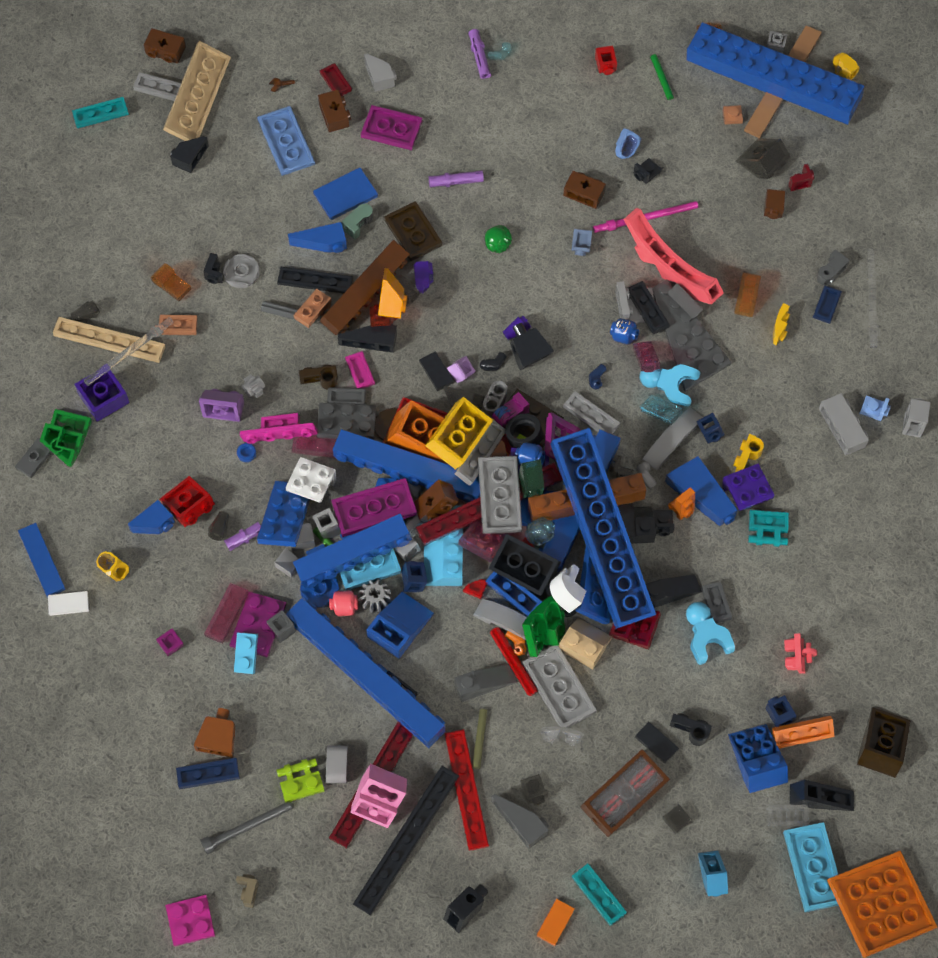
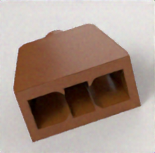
M218 708L216 718L209 716L205 718L194 742L196 751L233 758L236 726L234 721L228 720L229 710Z

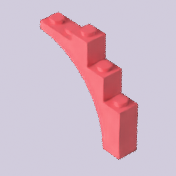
M634 209L624 218L637 244L635 249L643 262L656 265L663 279L679 284L694 300L711 305L724 294L717 278L708 276L686 263L660 238L641 209Z

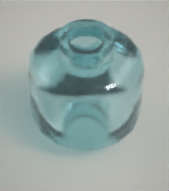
M540 517L527 524L526 538L531 544L540 546L553 539L555 526L551 520Z

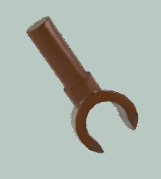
M273 78L269 85H274L271 91L276 92L280 86L295 84V81H281L278 78Z

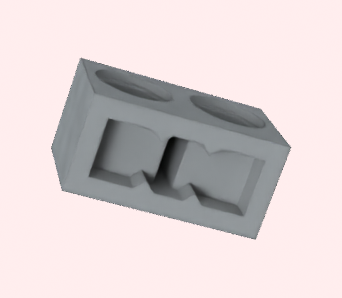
M921 398L910 400L904 414L903 435L921 438L928 423L930 402Z

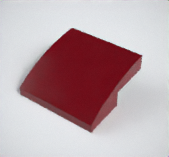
M655 610V616L615 629L613 623L609 635L615 639L649 650L661 613Z

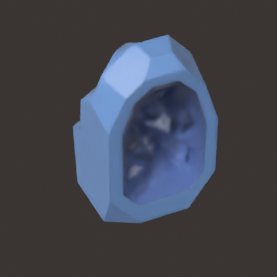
M624 128L616 143V156L620 159H625L634 155L642 138Z

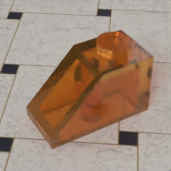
M742 273L734 314L753 317L761 276Z

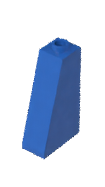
M699 456L666 474V484L678 494L685 492L689 488L695 491V507L717 525L721 526L724 523L728 525L735 520L736 507Z

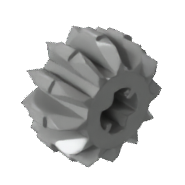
M379 579L376 581V584H373V581L370 580L369 586L363 584V590H359V596H361L359 603L363 604L364 610L370 607L371 613L374 612V608H377V611L380 613L381 606L385 608L388 605L387 603L391 602V597L389 596L391 595V590L387 589L386 583L380 585Z

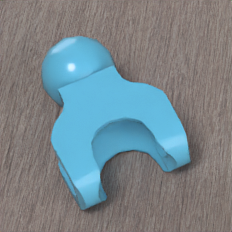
M682 364L674 366L669 370L663 368L661 370L656 365H647L641 370L639 378L645 387H657L659 390L664 391L672 403L688 407L691 405L692 400L688 395L679 391V385L685 379L697 380L701 373L695 368Z
M694 602L689 605L686 610V617L690 624L694 625L692 628L694 638L691 641L690 648L699 665L706 663L708 659L706 645L708 643L714 642L719 644L726 654L733 653L735 645L729 630L717 625L713 617L710 618L711 612L709 607L702 602Z

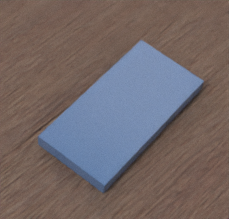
M291 106L257 117L281 176L315 165L313 156Z

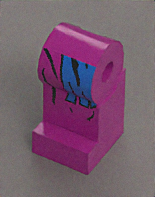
M518 392L513 396V399L498 408L493 413L492 418L500 426L506 428L507 423L514 416L529 413V403Z

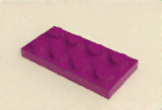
M406 478L331 500L342 537L358 533L398 514H401L403 519L417 515Z

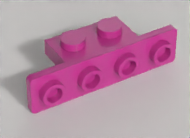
M298 413L261 417V429L240 431L242 440L250 444H254L257 441L271 442L275 439H292L300 436L311 437L318 434L314 423L300 424Z

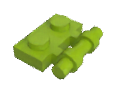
M315 758L311 760L303 759L300 763L286 764L283 768L276 769L278 777L287 776L286 781L280 782L285 803L325 792L319 771L313 773L310 771V768L317 766ZM304 770L305 775L293 778L292 773Z

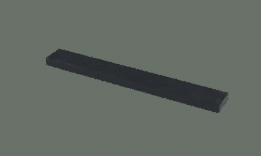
M444 766L440 767L354 901L353 905L371 916L459 779V775Z

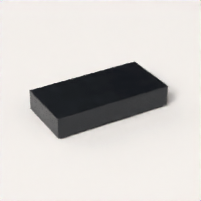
M436 351L419 359L421 366L437 391L454 383Z
M650 722L635 735V738L664 764L679 749Z

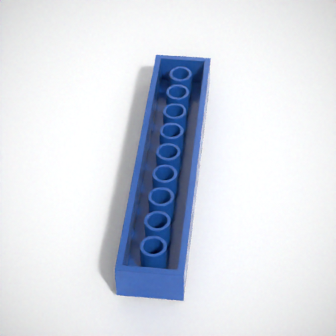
M703 22L687 48V61L847 125L863 97L864 85Z
M587 428L552 440L550 445L615 629L655 616L656 612L591 429Z

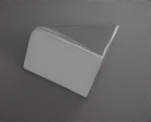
M285 548L274 564L277 569L292 577L296 572L293 562L299 558Z

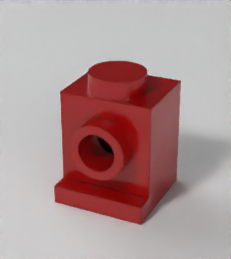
M613 45L596 48L595 60L599 73L611 75L617 70V60Z

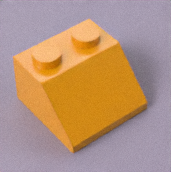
M385 268L378 315L401 318V312L405 313L407 295H404L403 286L391 271Z

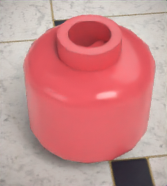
M351 590L336 591L333 598L329 599L330 610H334L335 615L338 617L352 616L358 610V596L354 595Z

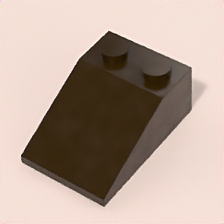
M872 707L859 750L857 765L896 778L904 763L911 720Z

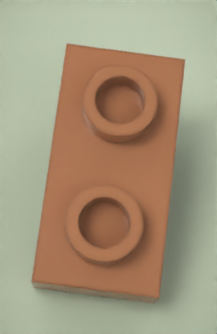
M316 289L294 314V319L310 328L320 315L324 316L323 313L326 309H330L331 298Z

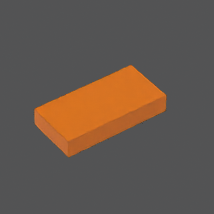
M556 898L537 933V937L555 946L575 908Z

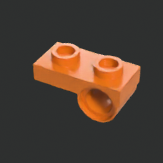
M691 488L681 493L668 504L669 509L677 514L676 517L679 520H682L684 517L689 518L694 513L695 491Z

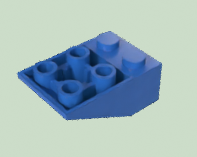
M401 592L376 616L366 629L367 638L400 659L434 613L404 592Z
M767 724L728 734L749 793L788 783V766Z

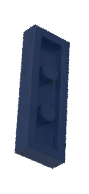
M237 758L176 768L179 790L240 779Z

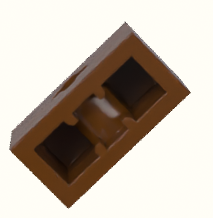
M151 28L144 43L145 53L149 57H158L167 63H179L186 48L183 37Z
M339 90L318 95L319 106L328 132L348 128L351 115L349 110H345V98L340 96Z
M572 171L564 186L563 196L597 209L605 193L606 183L599 179L588 177L584 173Z
M438 479L414 502L419 520L426 523L449 512L459 501L453 485Z

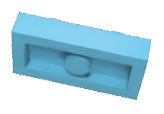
M237 632L234 672L255 674L258 634Z

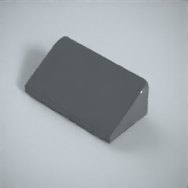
M679 284L674 285L668 291V294L692 318L702 313L703 308Z

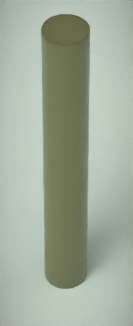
M486 709L479 710L472 766L475 769H480L487 718Z

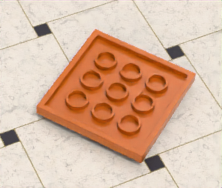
M901 851L827 880L863 958L938 928Z

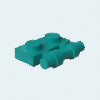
M750 510L749 531H756V535H749L748 543H756V545L760 546L762 544H773V547L787 546L788 538L780 537V534L788 533L789 513ZM763 532H774V537L763 536Z

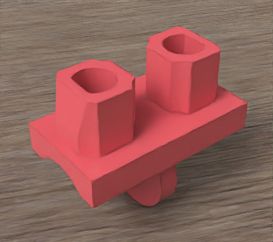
M798 633L794 634V638L784 640L786 652H795V657L785 658V666L787 670H797L799 673L805 674V657L806 663H812V657L817 656V650L811 648V643H805L806 648L804 649V639Z

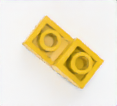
M785 303L782 304L778 312L773 330V344L775 345L778 344L779 340L783 342L788 333L786 331V322L790 317L788 313L790 306Z

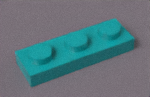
M124 97L72 110L77 129L129 115Z
M588 863L572 875L571 878L610 927L627 914L626 910Z

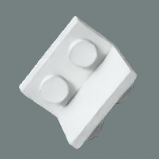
M300 457L286 485V491L321 503L329 485L334 486L336 470Z

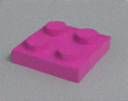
M207 895L165 905L174 947L215 937Z

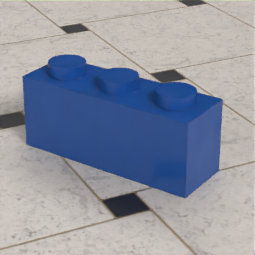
M495 572L486 580L490 588L526 617L542 603L540 599L526 588Z

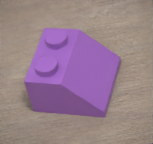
M218 389L205 390L199 399L202 416L205 418L240 422L244 405L243 394L236 391L221 392Z

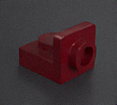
M804 164L802 174L798 173L790 177L788 185L790 191L811 187L815 177L813 170L809 168L808 164Z

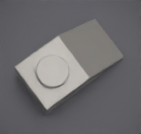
M364 54L365 66L374 92L395 87L397 76L395 70L391 69L390 64L370 54Z

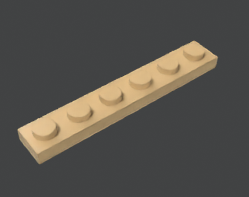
M62 317L58 318L53 330L55 337L160 363L165 350L164 343Z

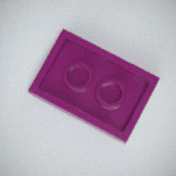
M371 105L361 132V138L412 151L422 124V117Z
M249 592L232 636L230 647L236 648L237 632L258 634L257 655L268 657L275 634L266 621L281 610L284 611L286 602Z

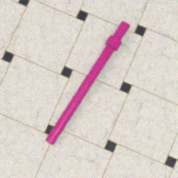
M694 201L645 213L644 215L647 220L696 209L698 208V203ZM612 219L604 224L593 226L594 233L606 230L613 231L618 227L626 226L624 219L616 221Z

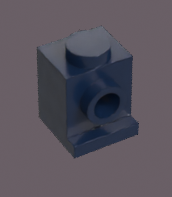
M714 413L696 421L708 444L719 441L725 435ZM712 421L714 422V425L704 429V425Z
M405 562L401 569L404 584L403 592H422L427 584L424 562Z
M785 695L780 698L775 696L768 700L765 709L775 727L788 725L795 721L797 715ZM776 710H781L783 714L779 716Z

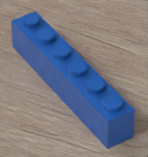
M398 514L294 561L293 564L303 586L311 588L318 585L322 580L336 577L342 571L352 570L360 563H368L373 557L385 555L395 547H403L412 538L401 514Z

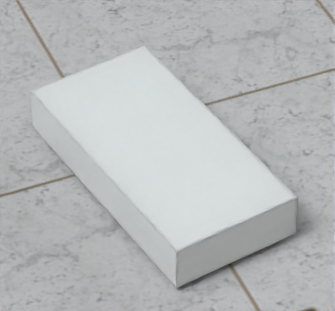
M88 592L48 595L49 615L88 612Z

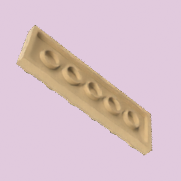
M201 41L197 43L163 128L164 131L184 141L200 137L230 61V56Z

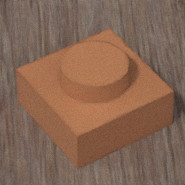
M741 105L723 106L725 124L743 123Z

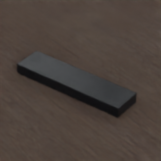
M281 266L277 284L344 294L352 285L353 276Z

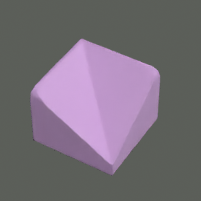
M467 356L458 359L447 367L457 383L467 379L476 372Z

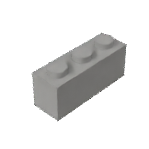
M842 393L821 401L819 410L845 456L865 448L869 439L868 434L865 430H862L858 416L851 411L848 399L844 398Z

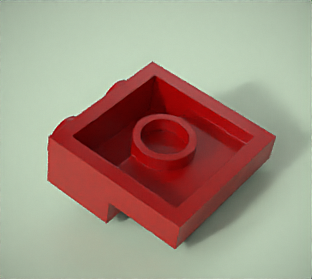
M190 476L159 499L184 527L194 525L199 516L203 513H209L215 505L211 495Z

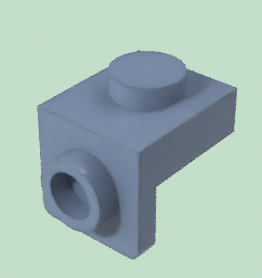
M574 229L571 251H575V255L586 256V253H590L592 231Z

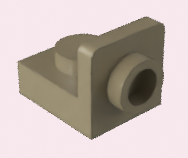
M243 874L242 877L237 876L236 882L247 886L242 890L241 900H243L245 907L253 908L259 883L252 875Z

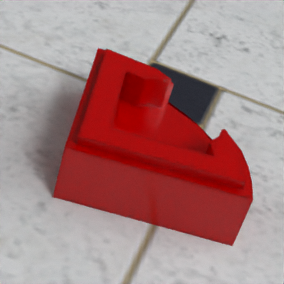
M479 579L467 584L463 592L481 599L488 584L485 579Z

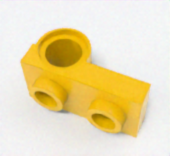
M749 434L747 440L743 439L739 449L742 451L741 456L737 455L733 465L736 467L735 472L745 469L748 459L756 460L760 458L764 448V443L760 438ZM750 447H755L758 451H753Z

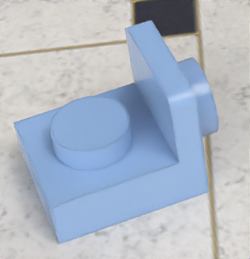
M866 395L859 414L881 421L883 416L887 417L891 407L888 405L889 398L881 401Z

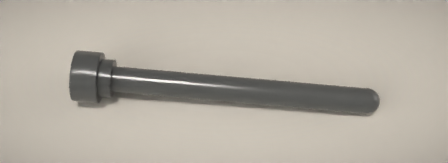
M286 802L214 838H208L207 836L200 841L206 854L214 852L217 845L291 810L293 803Z

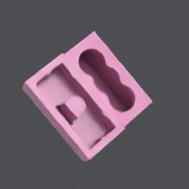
M370 764L360 781L351 806V813L388 828L397 814L398 806L406 795L407 779Z

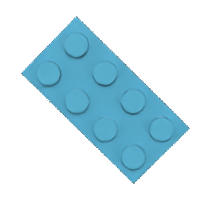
M824 822L784 830L783 834L804 912L838 906L827 882L829 878L838 875Z

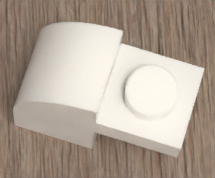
M575 564L568 569L564 568L558 576L550 581V591L553 598L569 613L582 604L586 594V590L575 582L579 572V568Z

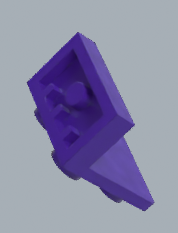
M759 463L723 477L721 486L724 492L730 491L740 511L773 499L775 496Z

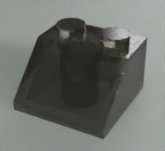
M758 138L736 162L757 178L769 179L774 176L780 167L785 165L791 156L781 139Z

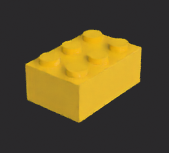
M462 397L453 405L425 446L451 467L457 469L468 458L493 420L465 397Z

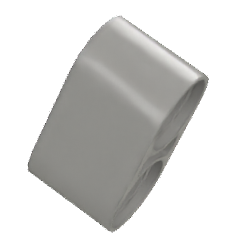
M503 381L493 382L483 401V412L491 419H493V413L502 407L507 399L508 388ZM496 391H502L503 393L497 394V393H495V392H496ZM494 406L495 409L490 410L487 407Z
M327 745L326 783L347 784L348 746Z

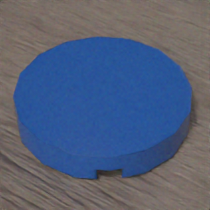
M335 577L325 579L311 588H305L301 582V596L306 602H312L317 608L329 606V599L333 598L336 591H339L338 580Z

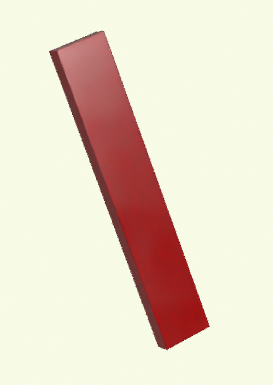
M462 729L444 733L452 772L459 775L455 787L468 850L489 847L465 731Z

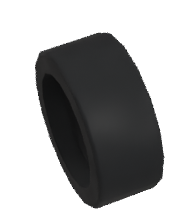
M519 414L509 420L506 425L505 433L510 446L513 448H520L525 442L539 445L543 439L541 424L534 415ZM532 426L535 428L534 433L530 437L525 439L514 437L515 431L520 427Z

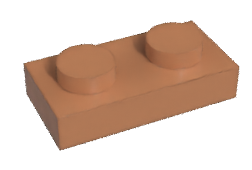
M160 315L159 335H197V315Z

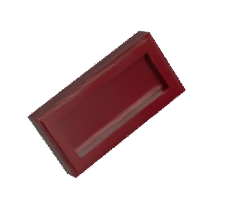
M335 63L319 70L332 91L339 90L340 96L352 91V87Z

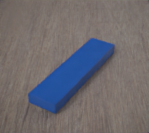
M34 523L18 530L47 598L48 595H55L66 590L37 524Z

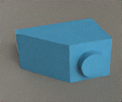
M719 851L698 853L707 896L728 894L727 871Z

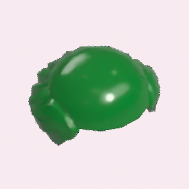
M494 226L485 233V245L492 252L502 253L511 245V233L505 226Z

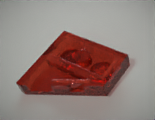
M379 304L370 307L371 327L389 326L394 320L398 319L378 315Z

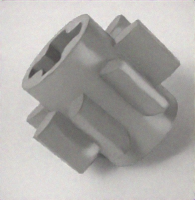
M250 374L243 379L245 382L242 388L248 397L255 396L258 398L264 394L263 388H265V384L258 375L254 377Z

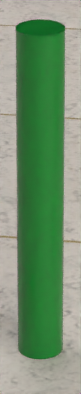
M653 54L650 58L667 100L674 99L657 54Z

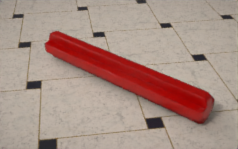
M499 627L490 631L492 638L527 695L532 696L536 694L538 690L518 656L514 653L502 630Z

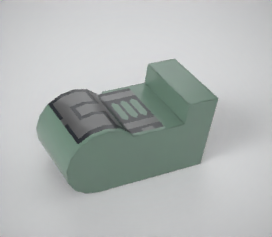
M361 204L341 222L343 230L355 240L360 236V229L373 220L372 207L368 204Z

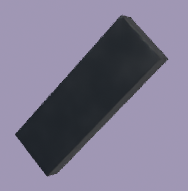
M641 281L628 287L630 299L652 334L654 335L669 328V322L644 282Z

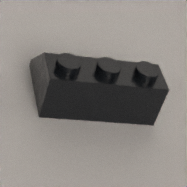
M506 534L488 569L542 596L550 581L553 580L561 561Z

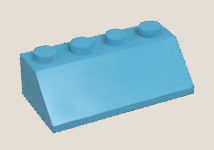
M463 528L424 546L426 586H462Z

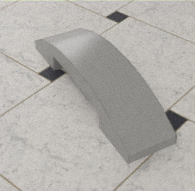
M688 408L662 433L642 460L648 462L653 469L658 471L669 459L671 453L698 427L696 421L703 417L692 408Z
M482 599L473 614L474 617L489 625L493 623L526 641L522 627L523 622L527 618L526 616L496 602Z

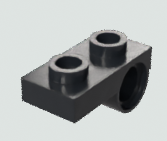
M673 713L670 723L671 727L689 732V740L695 746L705 744L712 729L708 722L689 719V716L682 713ZM694 732H701L704 737L696 738Z

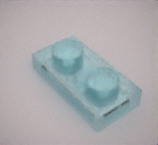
M650 395L640 406L641 412L670 425L682 415L681 407L653 395Z

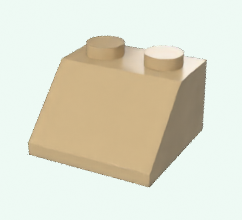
M577 618L560 641L559 648L564 654L594 669L611 641L612 636Z

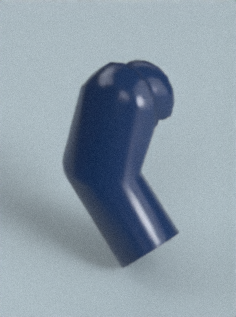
M600 364L589 374V385L592 389L597 390L602 387L600 376L607 371L603 364Z

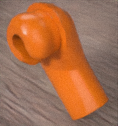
M507 631L505 637L513 642L514 653L519 656L524 655L527 650L526 641Z

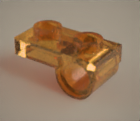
M166 263L151 276L152 282L177 301H180L191 290V286L178 277L175 271Z

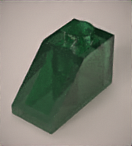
M541 459L521 463L518 476L523 497L530 498L543 494L544 480Z

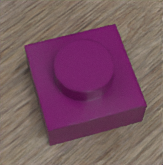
M173 628L156 639L167 656H170L184 646V643Z

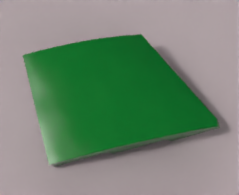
M55 409L51 423H45L40 442L68 467H72L80 453L92 419ZM57 421L62 422L65 425L59 426L57 424Z
M552 595L540 603L522 624L530 657H538L544 645L559 646L560 641L565 635V612L561 610V606Z

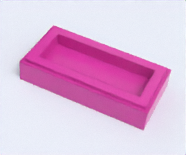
M363 351L345 357L356 388L363 389L375 385Z

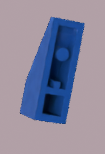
M341 222L288 234L290 246L328 253H340L347 249Z

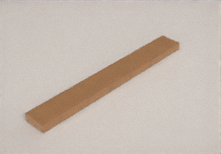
M806 25L788 56L806 62L822 32ZM766 92L744 131L761 138L783 99Z

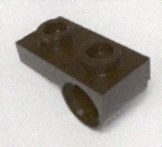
M324 365L318 368L307 367L299 370L301 384L320 382L321 386L326 390L328 388H335L337 385L336 365ZM327 377H331V378H332V379L329 380V381L324 380V379L327 378Z

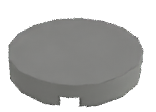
M237 254L225 262L223 275L226 282L231 286L246 288L257 281L260 275V268L252 256Z

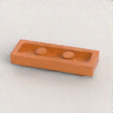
M831 716L772 728L773 738L779 749L835 737Z

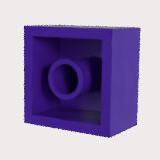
M107 365L74 384L78 395L97 422L130 403L127 393Z

